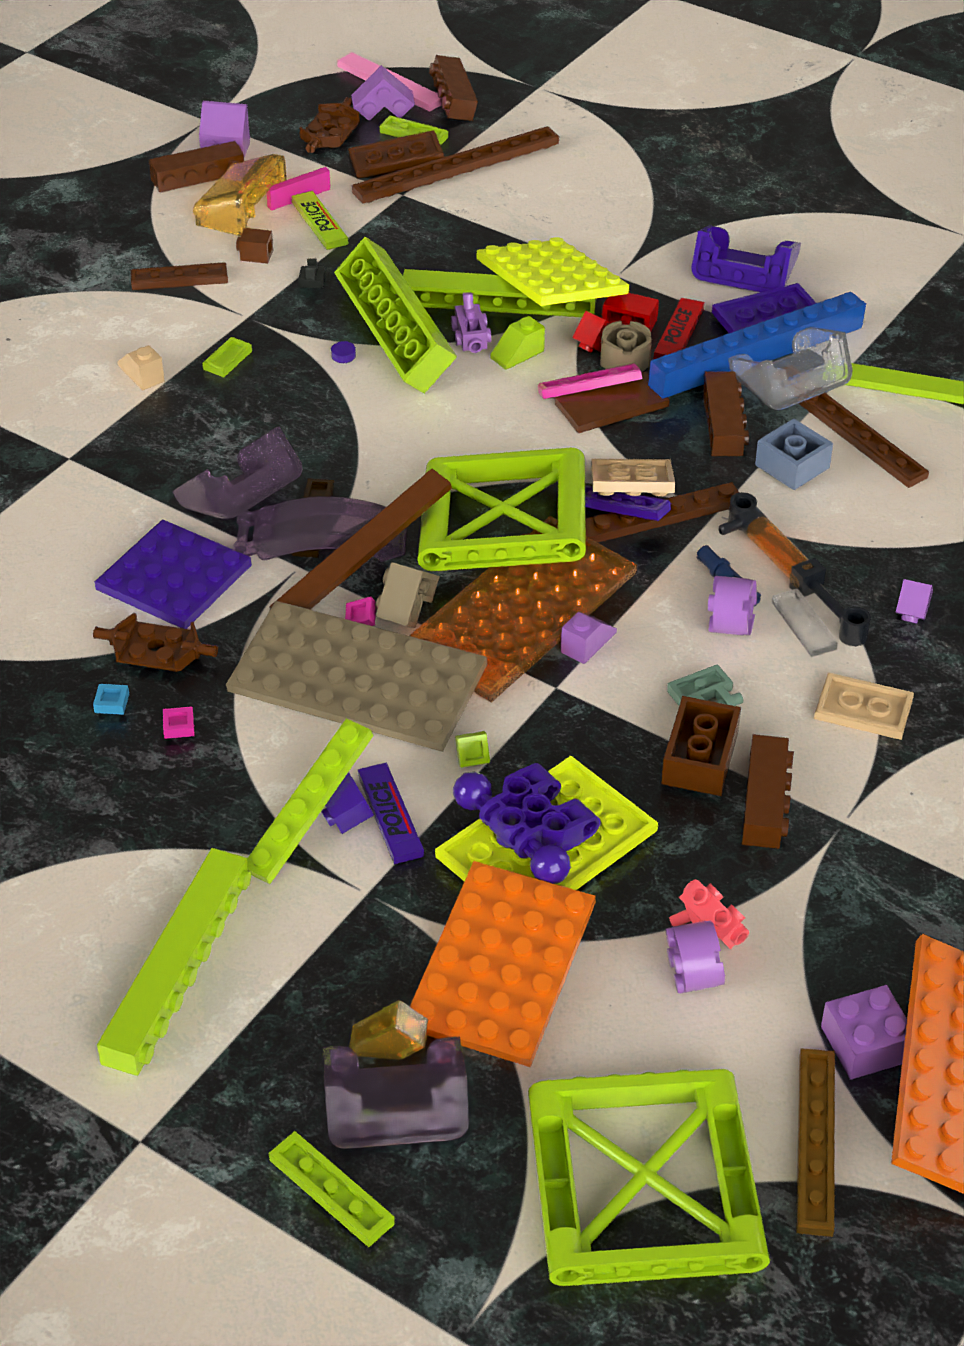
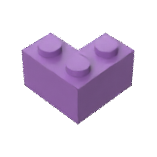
M380 66L352 94L353 108L369 121L383 107H386L398 118H402L415 105L413 91L383 66Z

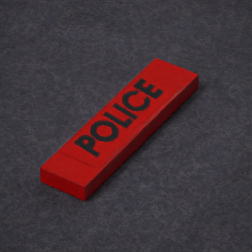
M681 297L654 351V359L686 348L704 310L705 302Z

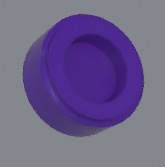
M337 342L331 346V358L338 363H349L356 358V347L351 342Z

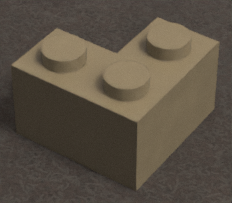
M391 562L390 567L384 573L383 583L385 586L383 593L379 595L376 601V617L416 628L423 601L432 603L440 576Z

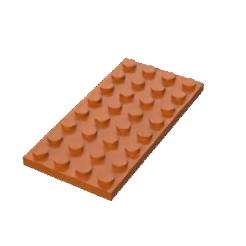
M922 934L915 944L891 1164L964 1194V951Z

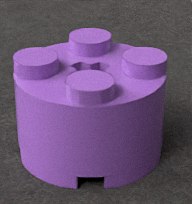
M715 576L713 581V592L715 595L710 594L708 599V611L713 612V616L711 615L709 620V632L751 635L755 619L753 609L757 600L756 580Z
M711 920L665 929L669 946L667 948V955L670 967L675 968L674 981L678 994L725 984L723 962H720L719 951H721Z

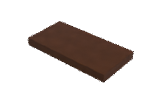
M435 130L348 149L357 179L407 169L444 157Z
M644 371L641 372L642 379L555 397V405L578 433H582L669 407L670 399L668 397L662 399L648 386L649 375Z

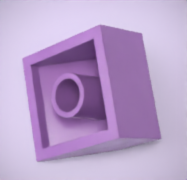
M203 101L199 130L200 148L236 141L245 157L250 145L247 104Z

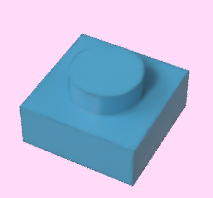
M99 684L93 703L94 713L124 715L129 697L128 685Z

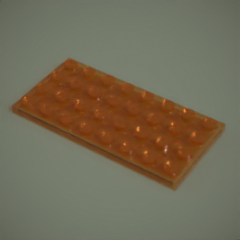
M550 516L544 521L558 529L557 519ZM533 530V531H532L531 533H529L528 535L542 534V533H540V532H538V531H536V530ZM586 536L585 555L577 561L489 567L409 636L486 656L487 666L474 692L492 703L561 641L562 627L577 612L590 615L637 573V565Z

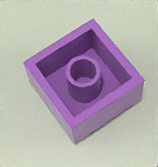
M887 985L825 1002L821 1028L850 1080L902 1064L907 1018Z

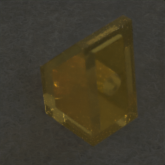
M398 1000L353 1025L349 1054L358 1057L401 1060L425 1047L428 1019Z

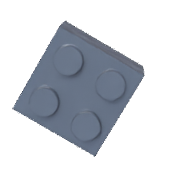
M792 419L758 440L755 465L786 486L796 490L830 468L833 443L796 419Z

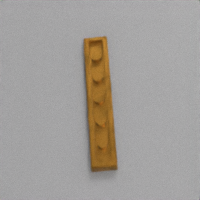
M801 1048L799 1054L796 1233L833 1237L835 1051Z

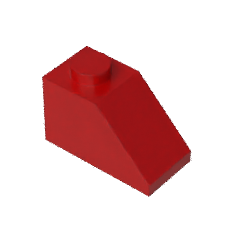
M585 311L572 338L580 342L578 347L592 353L593 349L601 352L603 329L611 323Z

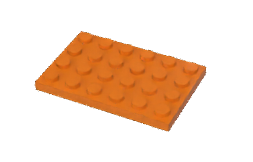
M473 861L403 1021L404 1028L531 1067L595 906L596 896Z

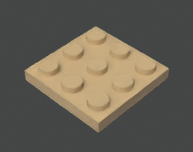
M591 459L593 492H598L600 495L609 496L613 495L614 492H625L629 496L641 495V492H647L655 496H667L668 493H675L674 474L671 460Z

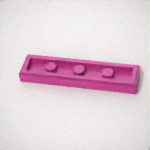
M630 364L542 382L537 385L541 397L547 399L642 379V373L636 364Z

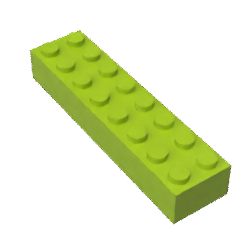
M364 237L334 273L403 381L425 393L452 364L457 355L385 249Z

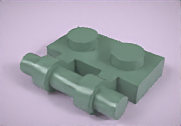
M718 664L669 682L667 685V692L678 705H680L682 696L709 700L715 697L717 701L714 702L733 706L744 702L740 692L730 695L729 692L732 691L733 681Z

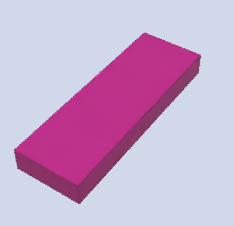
M323 167L266 187L267 207L272 211L292 204L291 196L309 191H313L317 195L330 190V170L327 167Z

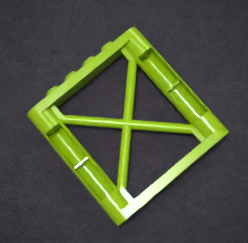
M570 447L437 457L427 463L426 473L433 468L451 482L452 489L492 509L448 535L451 490L426 510L421 516L418 563L423 569L427 571L572 562L580 560L585 555V457L581 450ZM541 478L505 501H501L468 485V483ZM558 481V529L515 508ZM503 514L542 533L464 539Z
M725 1069L678 1070L666 1073L645 1072L635 1075L611 1074L605 1077L589 1078L578 1076L572 1079L539 1081L530 1086L528 1096L549 1279L553 1284L573 1286L753 1273L763 1270L769 1265L770 1258L734 1074L731 1071ZM696 1102L697 1106L694 1112L645 1164L638 1161L573 1114V1110ZM706 1119L725 1221L657 1174L658 1170ZM568 1129L634 1175L582 1232L580 1229ZM646 1184L717 1233L721 1243L591 1252V1243Z

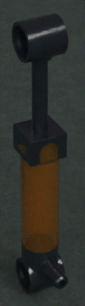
M743 492L734 494L730 499L728 522L719 526V533L726 535L736 530H742L790 579L789 588L800 599L815 593L840 619L839 639L841 642L855 647L863 645L868 637L871 620L869 612L857 606L845 609L824 587L826 568L816 558L809 560L757 507V499L752 494Z

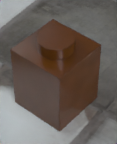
M244 228L241 237H238L236 241V250L240 251V261L268 264L274 251L272 231Z

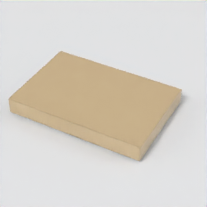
M828 673L815 710L814 719L902 740L914 692Z

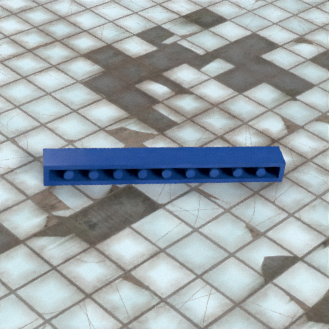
M852 292L844 293L689 348L651 360L648 386L664 399L703 385L705 372L737 373L862 328L866 303Z

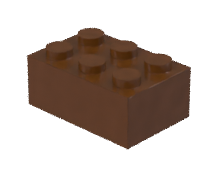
M682 696L663 759L661 784L721 796L738 736L741 707Z

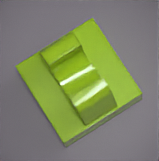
M485 731L455 736L458 764L461 768L490 763L488 739Z

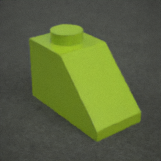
M530 316L510 324L491 352L490 358L507 370L544 352L545 327Z

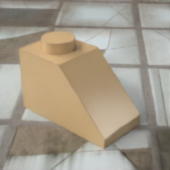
M150 345L127 353L118 361V366L142 391L165 382L162 357Z

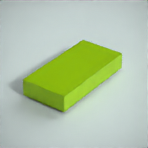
M230 337L203 362V370L225 377L252 352V344Z

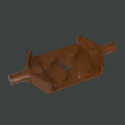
M346 97L342 103L318 105L319 113L306 129L299 128L300 138L309 143L306 146L307 152L310 153L311 151V153H314L316 148L340 147L360 122L359 112L350 107L353 105L352 98L349 97L348 99Z
M133 613L117 624L115 628L95 627L93 630L94 639L109 640L110 645L113 646L116 661L119 663L178 672L195 658L198 659L200 655L216 658L218 654V645L204 644L199 641L194 622L190 623V629L138 622L137 614ZM160 647L157 651L151 650L153 648Z

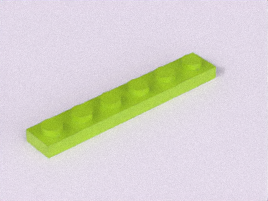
M349 719L344 720L247 858L248 871L251 872L252 876L271 884L374 735L371 729Z

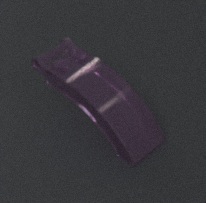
M310 497L265 506L253 512L241 510L237 514V524L239 527L237 541L233 544V551L247 556L257 554L261 560L265 561L298 551L337 549L385 509L386 506L352 498ZM254 526L253 541L248 542L249 527ZM406 528L373 557L378 558L382 562L405 555Z

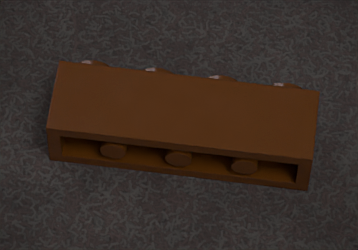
M436 55L434 63L430 65L429 73L433 78L434 87L438 91V97L441 98L442 108L445 109L447 117L473 121L478 101L461 59Z
M236 141L149 159L151 180L159 193L245 174L244 154Z
M705 372L703 395L712 456H743L744 445H749V430H744L747 424L746 413H743L744 398H739L742 393L741 382H737L736 372Z
M752 735L742 845L779 849L781 836L787 837L789 818H783V813L789 814L791 795H785V791L791 790L792 773H788L787 769H792L794 751L788 750L789 738Z

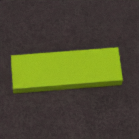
M389 116L379 126L380 133L398 138L435 130L440 145L448 138L447 130L394 116Z

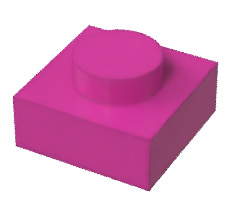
M367 597L346 603L345 619L375 626L376 601L372 597Z
M193 707L163 709L165 739L195 736Z

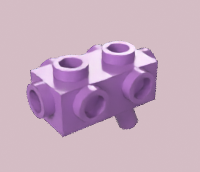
M463 293V305L455 306V316H451L452 331H455L456 346L461 345L463 351L478 353L482 349H487V343L491 342L490 327L487 328L486 313L481 312L479 304H473V293Z

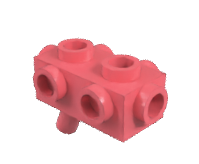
M697 879L689 882L684 888L683 894L679 897L684 902L686 909L669 917L673 927L684 925L688 922L695 923L711 920L717 937L729 949L734 945L741 944L749 935V930L741 923L745 917L732 904L726 908L720 902L723 895L712 884L705 887Z

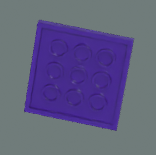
M162 519L94 582L96 590L177 627L187 629L191 622H194L252 566L250 556Z

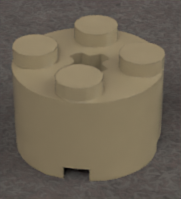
M618 321L606 326L603 329L601 339V366L605 369L636 364L641 372L646 370L650 366L652 339L650 330L643 324L630 321V325H622V321Z

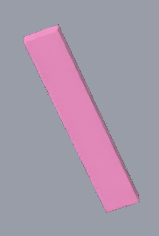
M353 52L337 60L339 68L364 80H367L380 67V65ZM386 69L413 91L415 105L429 112L442 105L438 93Z

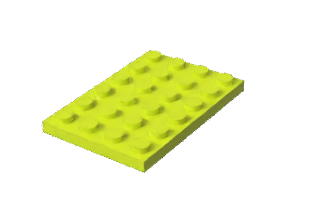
M553 237L549 241L543 242L540 240H530L527 244L508 243L504 247L489 245L486 246V249L477 250L476 259L540 306L629 293L628 283L559 237Z
M569 756L548 771L561 783L560 792L551 801L552 805L558 806L570 800L579 799L601 821L599 829L592 837L567 851L571 868L568 876L556 885L574 890L579 889L658 831L657 821L572 756ZM480 818L435 849V857L464 882L473 861L535 878L530 867L531 859L529 857L525 859L520 858L514 852V849L499 845L496 840V834Z

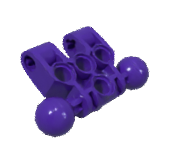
M538 763L529 765L506 776L502 793L495 797L491 796L492 787L488 778L475 771L462 774L456 779L453 787V795L457 804L470 811L479 809L480 820L488 825L496 834V840L499 845L514 849V852L520 858L525 859L529 857L534 877L553 884L562 882L568 876L571 864L567 851L592 837L599 829L601 823L600 818L579 799H573L558 806L552 805L551 801L560 792L561 783Z

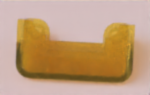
M273 153L234 163L203 197L195 203L193 213L196 225L241 237L244 228H249L247 227L249 218L255 217V205L273 185L287 180L285 157Z

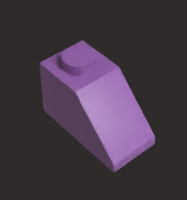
M903 580L896 613L902 615V621L917 624L918 619L925 620L933 593L932 585Z
M577 612L562 627L561 653L585 664L617 633V628L593 616Z

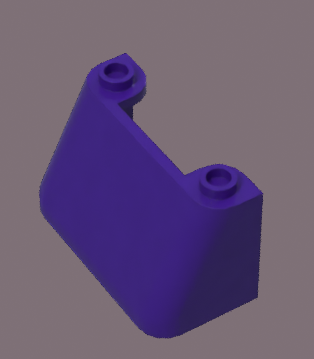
M709 225L698 230L692 261V273L701 281L757 292L784 287L798 258L801 243L783 241L777 245L774 255L755 254L730 249L729 233L721 227Z

